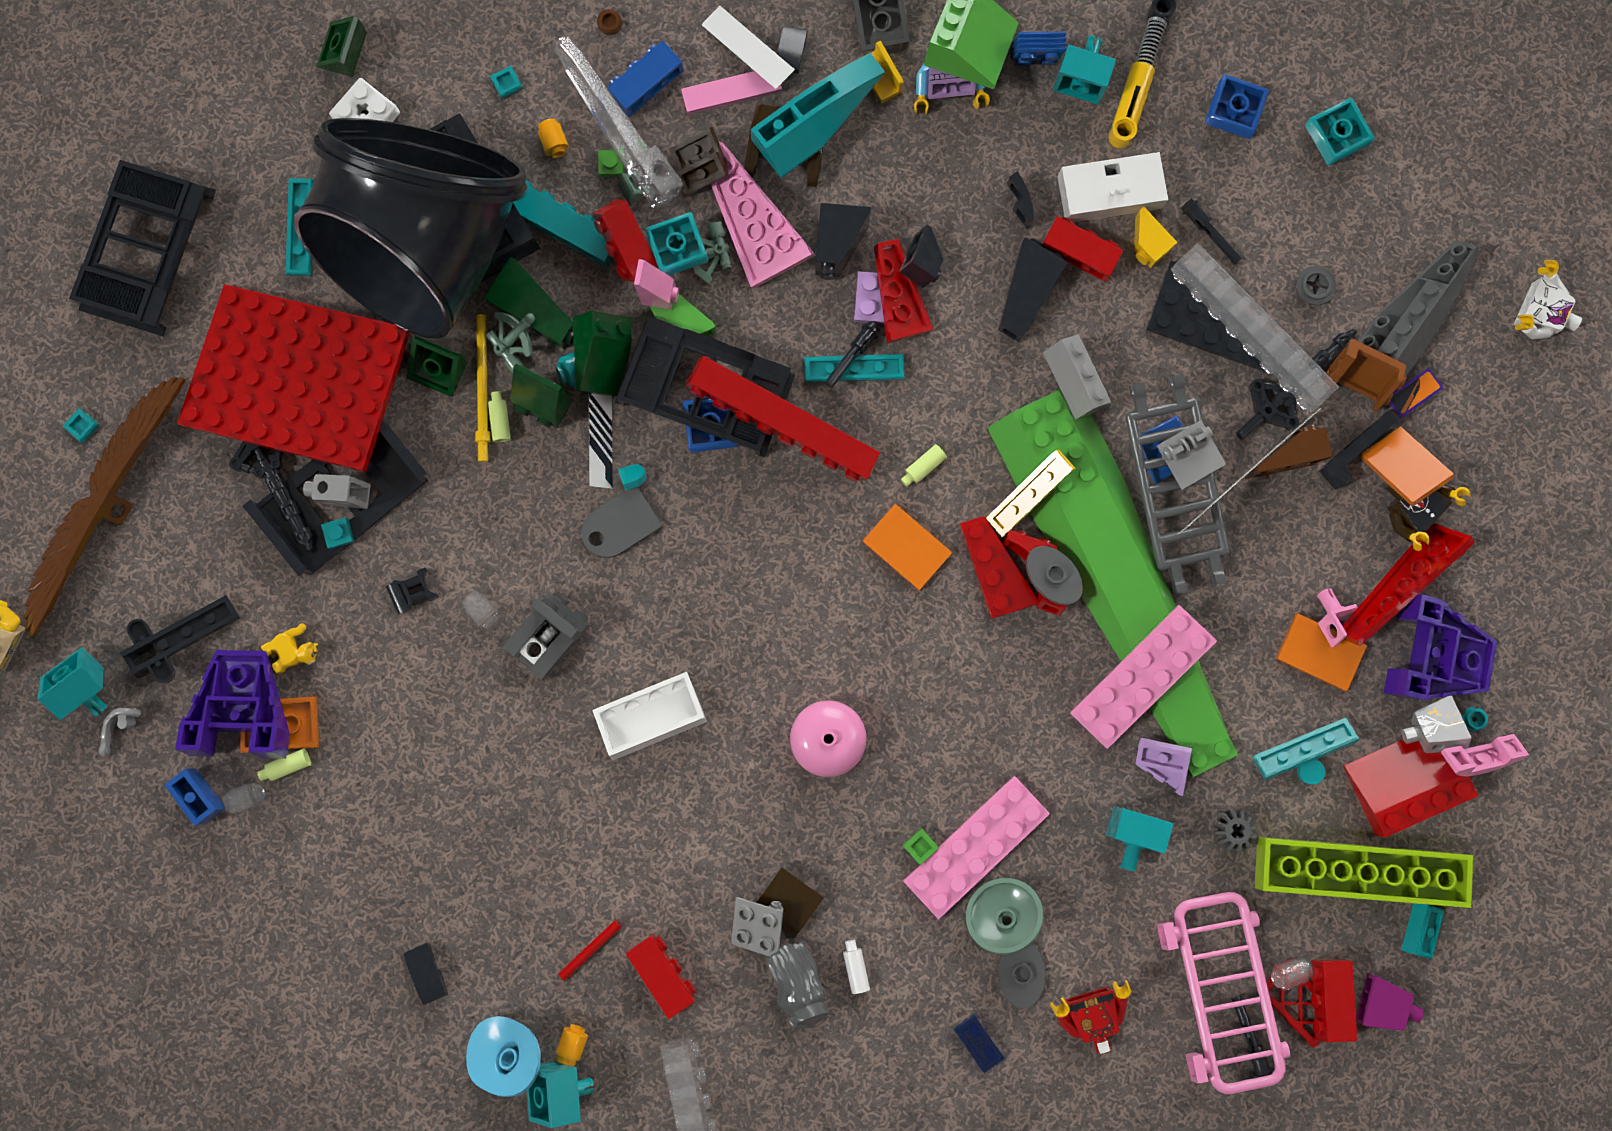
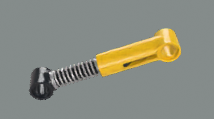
M1153 0L1147 13L1148 24L1144 32L1142 44L1140 45L1135 62L1131 65L1112 128L1109 132V141L1116 148L1123 149L1128 147L1137 133L1139 120L1155 73L1153 65H1155L1154 62L1156 61L1158 49H1160L1159 46L1165 33L1164 30L1169 25L1176 9L1175 0ZM1157 8L1165 9L1166 13L1160 12ZM1133 101L1134 104L1130 117H1126L1130 103ZM1117 130L1126 131L1128 136H1121Z

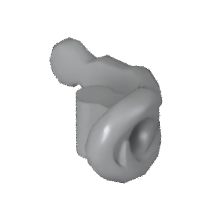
M135 707L117 708L106 717L100 737V756L107 757L111 753V736L116 722L120 729L134 728L136 725L135 717L138 718L141 715L140 709Z

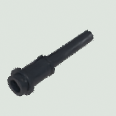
M1191 198L1180 208L1183 211L1182 214H1186L1198 227V230L1203 229L1234 265L1242 259L1241 256L1210 223L1212 219L1198 206V201H1194Z
M868 321L862 325V330L850 344V350L826 379L825 384L829 388L834 387L858 354H863L872 340L878 338L880 328L875 323Z
M1238 995L1232 997L1231 1000L1232 1002L1241 1001L1242 997ZM1245 1005L1234 1007L1241 1027L1252 1026ZM1254 1031L1244 1033L1249 1046L1247 1049L1248 1054L1264 1051L1263 1045L1258 1043ZM1266 1056L1251 1059L1255 1070L1253 1075L1257 1076V1078L1271 1075L1272 1071H1274V1068L1270 1067Z

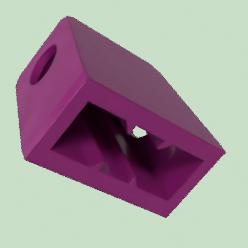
M1367 973L1356 1014V1022L1369 1027L1404 1031L1408 1020L1416 1023L1421 1022L1423 1009L1412 1005L1413 994Z

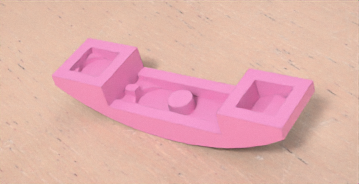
M1515 734L1497 737L1490 744L1464 749L1461 745L1441 751L1455 774L1459 776H1474L1488 773L1518 762L1529 755Z

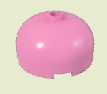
M832 700L819 701L807 706L796 717L790 733L791 750L797 762L808 772L821 777L840 776L853 769L862 758L866 747L865 727L859 715L849 706ZM826 734L833 735L834 740L831 744L824 742Z

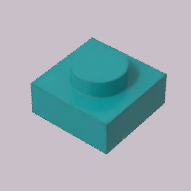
M344 517L321 524L328 549L331 550L354 543L348 518Z

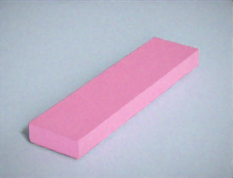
M753 71L681 90L687 115L780 93L782 92V87L780 85L775 89L757 72Z

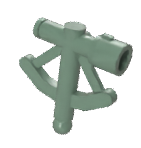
M721 221L707 225L712 240L709 241L701 237L703 244L712 247L706 249L708 259L714 258L708 271L705 272L700 265L693 267L695 273L708 284L712 282L711 274L719 260L723 270L732 268L728 255L730 249L728 243L725 244L724 241L726 232Z
M500 311L495 313V318L499 320V336L494 330H491L486 334V337L494 345V353L498 357L502 356L504 358L505 366L513 374V367L516 363L522 367L525 366L514 353L524 352L526 357L533 354L531 340L526 330L535 321V317L533 314H527L519 322L512 315ZM504 322L514 328L506 337ZM520 337L523 347H511Z

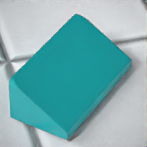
M1413 903L1401 950L1432 960L1445 910L1428 904Z

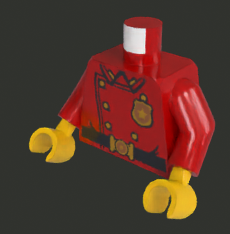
M1125 980L1123 987H1118L1117 982H1113L1114 991L1108 986L1068 999L1062 997L1061 1005L1055 1007L1052 1002L1050 1006L1057 1016L1060 1026L1073 1038H1080L1084 1043L1093 1041L1097 1054L1106 1053L1112 1050L1108 1036L1119 1033V1026L1124 1020L1127 999L1131 994L1127 980Z

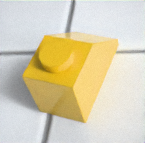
M1143 206L1135 217L1134 251L1140 263L1143 265L1147 264L1152 268L1174 248L1177 241Z

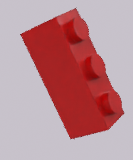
M615 199L592 213L595 220L594 226L598 233L603 236L606 242L605 249L614 258L617 264L616 271L622 279L635 282L639 259L645 260L658 268L657 262L627 200Z
M1058 216L1042 244L1043 248L1048 251H1055L1061 254L1069 264L1104 282L1110 277L1123 252L1117 243L1111 240L1105 241L1097 237L1094 231L1090 229L1083 230L1077 227L1071 219Z
M653 933L629 949L625 954L669 1020L695 1002L696 997L694 994L697 991L689 979L685 981L681 976L682 968L675 958L670 959L665 950L668 947L661 936L656 938Z
M1343 959L1312 960L1310 968V978L1313 981L1311 1002L1315 1012L1313 1031L1316 1039L1325 1042H1357L1353 961Z

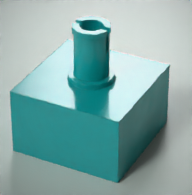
M1088 36L1085 49L1068 44L1052 91L1096 105L1100 104L1108 87L1116 61L1114 58L1098 54L1103 43L1100 37H1097L1093 46L1095 36Z
M81 647L40 677L37 700L59 720L63 719L80 705H83L96 717L99 715L98 710L102 713L107 708V704L95 695L103 689L104 668Z
M1114 806L1105 836L1125 842L1126 849L1120 867L1136 872L1141 849L1148 848L1166 853L1174 823Z
M557 1062L540 1064L537 1078L527 1090L529 1121L549 1128L581 1122L579 1096L593 1094L594 1088H588L589 1086H594L592 1079L588 1077L577 1080V1067Z

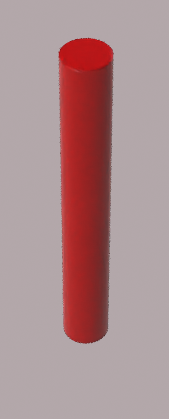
M614 920L558 973L562 980L566 981L622 928L617 920Z

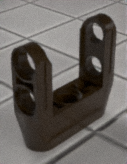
M765 104L756 106L750 127L744 169L752 178L755 175L759 149L751 140V129L781 108L779 106ZM823 148L807 161L808 187L817 188Z

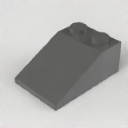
M852 0L862 51L874 49L879 41L882 42L883 46L910 42L903 0Z

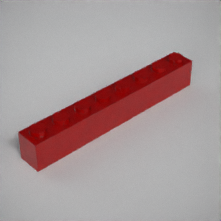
M706 356L698 359L685 385L691 389L690 393L696 397L703 399L705 396L711 399L715 407L723 411L729 409L735 412L737 419L746 423L751 421L757 424L758 430L768 435L773 433L779 436V441L787 446L793 447V445H796L802 449V454L813 459L815 456L823 460L824 466L832 470L838 468L844 471V476L852 481L858 482V480L868 479L880 454L874 448Z

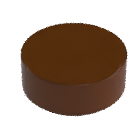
M606 9L599 14L597 24L603 34L615 35L622 28V19L617 11Z

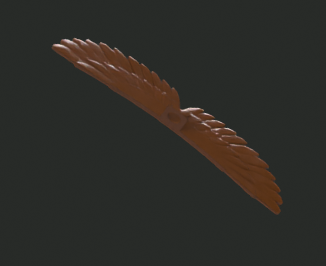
M174 376L167 382L164 380L157 388L153 387L146 397L142 396L135 409L132 408L125 423L121 422L115 435H112L108 448L105 447L102 452L101 461H97L94 472H91L89 478L90 497L82 498L75 502L70 508L72 510L63 518L65 522L56 529L55 532L57 534L51 539L48 544L50 547L47 548L41 557V560L44 561L33 576L35 578L28 589V592L31 593L25 604L28 608L24 619L27 620L25 631L29 632L30 638L34 639L49 612H52L69 574L72 573L101 517L121 525L133 507L132 503L115 496V493L148 444V439L171 409V404L186 381L183 377L178 379ZM116 504H122L124 507V511L119 517L111 515V509Z

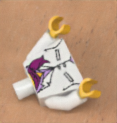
M1544 260L1546 267L1538 269V273L1544 275V278L1541 277L1531 284L1513 324L1515 325V330H1522L1532 340L1549 338L1562 331L1564 327L1575 331L1582 321L1581 317L1571 313L1575 299L1569 295L1568 290L1557 274L1559 264L1556 260Z

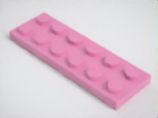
M1178 604L1070 714L1108 749L1217 640Z
M1013 776L903 881L939 920L1050 813Z

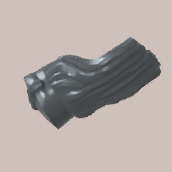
M799 942V944L789 943L778 949V953H773L767 959L778 988L776 1002L789 1017L788 1022L793 1029L813 1028L829 1012L823 1003L825 994L818 977L816 962L804 942Z

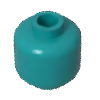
M574 352L560 357L558 365L555 366L560 382L563 385L567 384L569 387L576 386Z

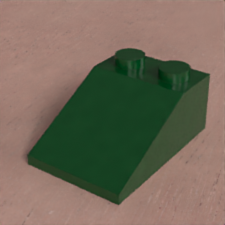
M593 310L574 316L573 336L576 391L617 396L632 344L631 318Z
M517 363L513 367L510 401L516 406L514 410L528 417L529 413L537 417L536 422L547 428H550L551 425L558 428L572 403L563 388Z

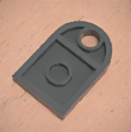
M636 487L622 492L591 512L583 523L582 538L586 547L593 554L603 558H612L661 529L663 525L639 488ZM599 532L603 535L604 540L601 545H591L590 537L593 533Z

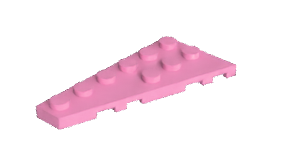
M719 142L728 175L711 183L749 284L752 288H756L814 257L816 254L724 143Z

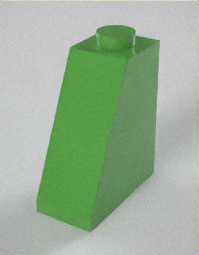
M680 294L678 295L677 303H672L671 310L650 306L656 319L707 337L716 333L714 323Z

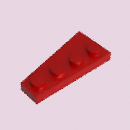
M899 239L877 243L874 246L887 344L929 333L933 330L916 283L899 272L905 259Z
M985 516L960 523L990 618L993 619L1037 605L1036 596Z

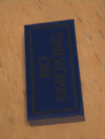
M972 1014L953 1028L983 1073L1005 1059L975 1014Z

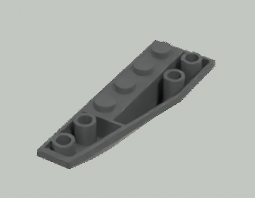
M1455 240L1378 313L1359 342L1406 364L1404 376H1407L1435 336L1457 298L1479 250L1478 246Z

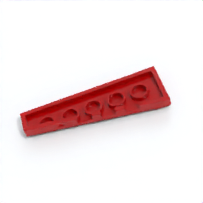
M1433 523L1425 532L1429 536V544L1418 541L1422 545V550L1416 551L1412 543L1343 624V628L1347 633L1344 640L1358 646L1363 645L1452 563L1463 556L1475 543L1472 536Z

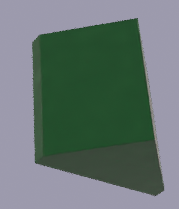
M351 16L330 22L316 67L353 77L367 34L359 18Z
M414 336L412 338L406 378L452 397L468 362L458 353Z

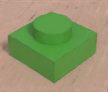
M623 150L598 151L599 177H616L624 174Z
M922 828L903 844V847L920 865L939 848Z

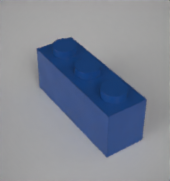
M662 40L658 45H652L647 50L646 55L639 61H633L623 75L616 76L611 80L607 87L609 96L630 117L684 71L683 63Z

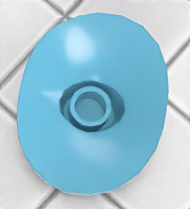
M501 1016L485 1019L474 1029L467 1046V1070L471 1080L481 1089L501 1097H513L524 1093L532 1086L539 1072L541 1051L538 1041L530 1029L515 1020Z

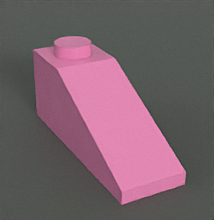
M639 259L634 286L641 304L671 310L672 303H677L679 288L676 287L674 279L645 260Z

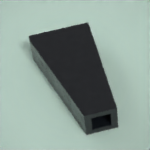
M1025 237L1022 241L998 331L1018 343L1068 263L1061 254L1055 251H1048L1036 239Z

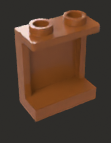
M1351 338L1328 368L1322 386L1332 390L1338 382L1374 400L1372 410L1377 412L1382 405L1386 406L1390 402L1393 392L1396 389L1400 390L1407 378L1404 376L1407 365Z

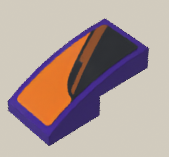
M1427 368L1403 385L1400 390L1393 392L1389 403L1400 418H1402L1443 389V386L1431 370Z

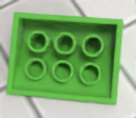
M947 0L930 40L924 65L994 89L1019 22L993 0Z

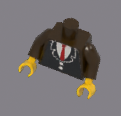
M1388 485L1386 487V490L1395 497L1393 502L1387 507L1390 511L1389 517L1393 531L1408 542L1413 541V548L1416 551L1422 550V545L1418 541L1429 544V536L1425 532L1453 503L1451 499L1454 498L1457 505L1464 506L1466 501L1459 497L1461 495L1471 497L1469 489L1465 487L1455 489L1454 487L1443 485L1412 507L1391 486Z

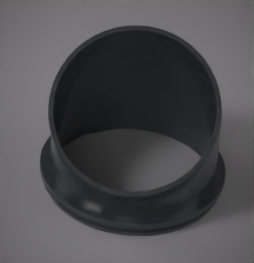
M336 118L323 122L318 128V134L314 137L312 146L313 150L322 158L319 171L308 197L294 217L295 230L301 243L318 266L340 288L377 316L403 328L409 333L421 337L437 339L446 336L467 307L491 264L504 232L512 203L526 196L527 184L525 182L527 177L524 168L508 156L483 145L421 127L362 118Z

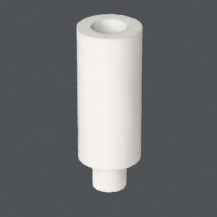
M855 939L845 941L847 951H844L843 955L852 994L869 991L870 986L862 950L857 948Z

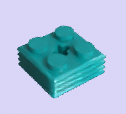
M1348 98L1311 117L1305 124L1327 165H1331L1369 146L1375 139L1352 98ZM1341 130H1342V131H1343V135L1338 134L1337 131H1341Z
M691 212L645 228L658 268L665 274L670 276L709 261ZM675 241L681 244L679 249L674 247Z

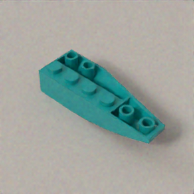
M871 53L851 62L814 84L751 129V140L779 177L783 178L825 146L883 77L885 71Z

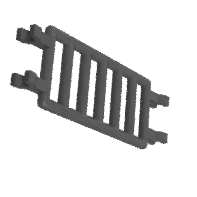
M1183 374L1168 377L1169 386L1174 398L1172 403L1148 408L1144 383L1129 386L1135 411L1128 412L1125 417L1156 566L1159 570L1169 569L1172 593L1176 592L1177 594L1188 592L1181 566L1205 560L1208 561L1211 584L1227 583L1220 557L1226 556L1230 552L1219 500L1210 507L1213 523L1160 535L1157 520L1206 509L1219 498L1214 472L1188 486L1205 483L1208 498L1155 510L1152 495L1181 488L1176 479L1150 485L1147 470L1168 465L1163 457L1145 460L1142 445L1167 440L1200 420L1203 422L1198 399H1187ZM1190 409L1193 424L1139 435L1138 420ZM1216 533L1217 548L1165 559L1163 544Z

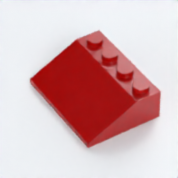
M1401 739L1343 765L1375 836L1386 838L1478 797L1470 776L1455 774L1441 752L1425 753L1419 741L1406 744Z

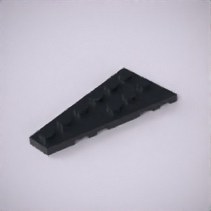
M1171 260L1169 262L1146 328L1147 331L1286 380L1289 378L1296 358L1295 353Z

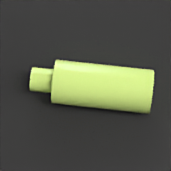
M500 391L492 392V401L488 402L492 440L495 443L507 442L511 440L506 400H502Z
M935 444L905 470L907 474L901 478V481L906 487L912 482L917 484L947 458L946 454Z
M301 749L287 755L286 759H277L265 764V769L258 771L257 774L261 781L268 778L270 781H274L311 766V760L306 749Z

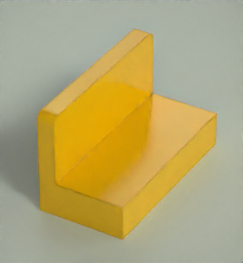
M879 41L875 45V51L871 52V54L883 68L885 74L872 89L882 104L903 92L904 81L882 42Z

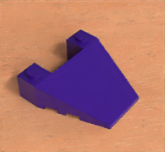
M1418 594L1397 615V619L1417 625L1409 669L1388 668L1383 693L1404 699L1429 700L1437 697L1489 691L1497 641L1476 625H1471L1464 620L1465 617L1451 610L1443 600Z
M216 650L202 678L204 682L198 694H194L191 700L193 704L187 716H183L179 724L175 750L189 756L214 757L218 732L251 733L248 752L261 758L286 759L290 732L267 652Z

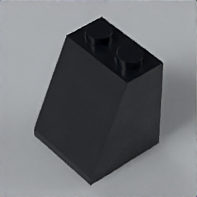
M821 203L815 275H819L824 280H834L835 277L841 276L869 227L871 207Z

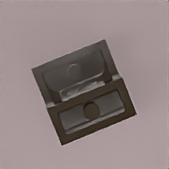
M713 127L669 148L679 170L675 172L685 195H689L728 175L724 155Z
M781 867L756 903L770 906L773 901L780 902L783 907L781 930L794 939L824 897Z

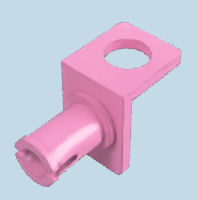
M1329 588L1317 595V598L1321 601L1327 612V615L1318 625L1331 647H1336L1347 636L1340 621L1348 619L1358 607L1356 604L1347 607L1341 606L1333 590ZM1331 624L1337 629L1336 638L1330 632Z

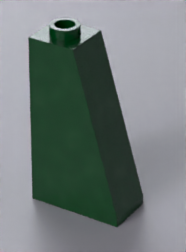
M510 257L484 297L486 302L495 309L512 315L519 322L527 314H533L535 321L528 327L530 330L562 349L567 344L571 345L574 341L573 322L524 268L514 258Z

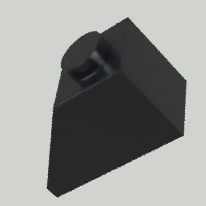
M928 224L914 235L899 271L922 288L930 282L934 283L937 281L942 272L940 267L943 262L933 230Z

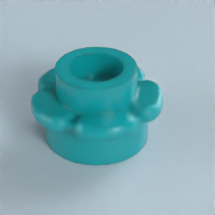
M1469 707L1465 710V714L1462 715L1467 729L1472 732L1484 729L1488 723V716L1481 708Z

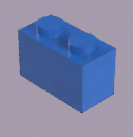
M197 768L184 769L164 785L194 826L207 824L226 809Z

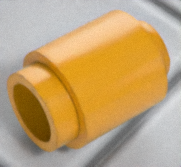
M547 119L539 123L538 135L545 154L552 156V158H559L565 155L569 145L561 124L557 123L556 119Z
M571 1024L570 1027H564L555 1051L558 1062L575 1066L576 1062L580 1061L588 1039V1035L584 1033L585 1028L575 1024Z

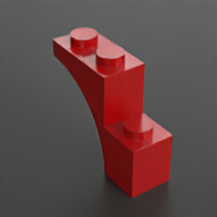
M1009 530L1003 542L1004 548L1013 551L1025 562L1030 551L1036 547L1048 546L1056 550L1058 547L1047 539L1029 537L1026 532L1021 530ZM1038 592L1037 609L1061 616L1066 610L1067 605L1053 603Z

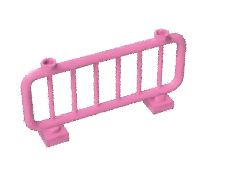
M1224 892L1181 902L1174 913L1175 926L1173 922H1163L1157 924L1162 950L1178 949L1177 942H1179L1205 1056L1203 1058L1202 1054L1196 1052L1185 1054L1191 1081L1196 1083L1208 1082L1207 1074H1209L1213 1087L1223 1094H1235L1279 1083L1285 1075L1284 1058L1290 1057V1050L1287 1042H1280L1254 931V927L1260 925L1257 912H1250L1247 901L1235 892ZM1228 902L1235 903L1239 908L1241 919L1192 929L1186 928L1185 913L1189 910ZM1239 924L1243 925L1247 945L1197 955L1192 954L1189 934ZM1245 950L1249 951L1253 971L1198 981L1194 960ZM1251 976L1255 977L1259 997L1204 1008L1200 990L1201 986ZM1261 1003L1264 1024L1210 1034L1206 1013ZM1267 1029L1271 1050L1216 1061L1212 1039ZM1273 1055L1275 1070L1271 1075L1234 1083H1224L1220 1078L1218 1066Z

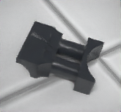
M426 568L416 571L417 576L405 581L395 580L386 586L398 615L411 610L415 603L428 598L429 601L439 598V595L428 590L425 584V576L428 571ZM422 584L424 589L413 594L409 593L410 589Z

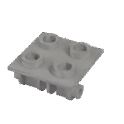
M1202 420L1157 445L1181 490L1226 465L1211 438L1213 435L1212 430L1208 426L1205 428Z
M736 897L731 944L769 957L773 953H778L783 918L781 903L773 901L770 906H765Z

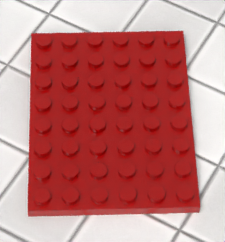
M224 284L177 424L182 427L366 472L410 333L395 324Z

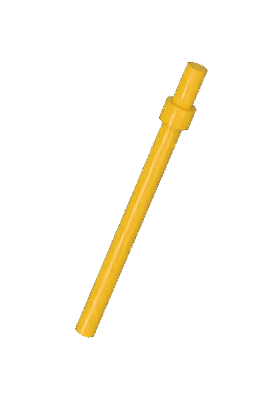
M478 314L476 315L478 431L475 432V442L478 443V462H488L490 431H488L487 328L486 315Z

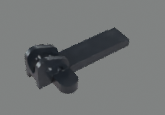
M227 595L155 634L144 620L134 619L128 623L126 629L134 645L120 652L136 678H141L151 673L156 681L167 684L175 678L176 674L168 657L229 625L240 617ZM153 647L157 649L159 653L157 656L138 666L134 665L132 660Z

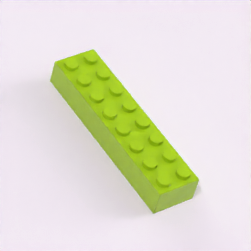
M1257 836L1256 889L1271 892L1471 908L1473 855Z

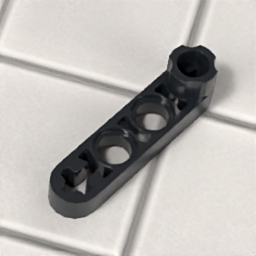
M1393 409L1387 411L1362 432V435L1360 434L1347 445L1344 451H1340L1319 470L1321 475L1335 490L1341 487L1353 476L1346 468V465L1393 426L1400 417Z

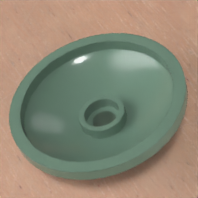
M999 878L982 885L972 895L966 910L967 928L974 941L984 950L999 955L1018 953L1030 946L1038 937L1044 920L1042 903L1036 892L1026 883L1012 878ZM1006 919H1012V922L1009 925H1004V921Z

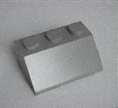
M1079 334L1062 339L1043 352L1075 420L1111 407V401Z

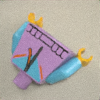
M923 63L916 76V95H918V100L914 103V111L917 114V106L923 104L926 107L925 114H927L929 105L925 100V95H928V99L974 95L976 90L977 96L973 100V106L976 109L979 108L978 98H982L985 101L986 107L989 104L990 97L983 91L985 86L930 68Z

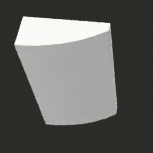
M687 672L593 710L608 755L612 760L707 722Z

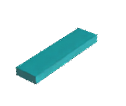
M289 178L285 275L312 277L313 258L309 255L296 233L294 217L308 197L315 182L314 179Z
M904 354L858 355L838 382L904 380ZM844 356L804 357L805 383L825 382Z
M1345 717L1253 756V760L1266 781L1355 744L1359 741V737Z

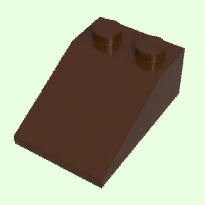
M1310 425L1300 428L1301 431L1294 432L1292 438L1285 441L1244 477L1245 480L1317 465L1333 457L1326 427L1316 428V425Z

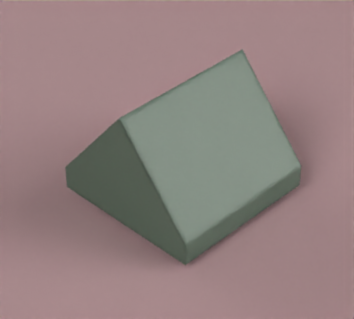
M639 173L620 175L619 184L630 204L649 194Z

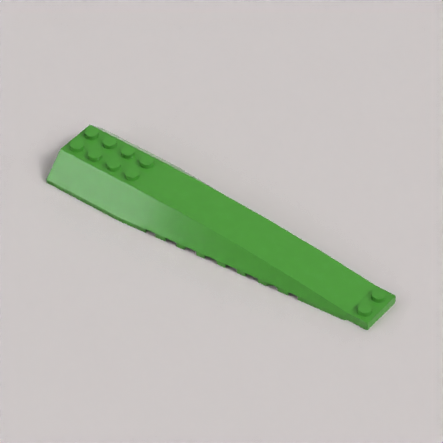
M1057 390L1010 413L987 429L1016 487L1026 480L1055 450H1060L1076 468L1030 514L1044 538L1051 541L1053 545L1058 546L1057 550L1068 557L1077 568L1083 586L1082 600L1094 616L1099 628L1102 629L1110 646L1116 652L1120 661H1122L1176 605L1162 571L1156 566L1153 549L1123 476L1092 415L1090 414L1075 420L1062 391ZM1197 660L1149 708L1170 744L1192 748L1188 767L1191 777H1195L1238 755L1227 734L1225 724Z

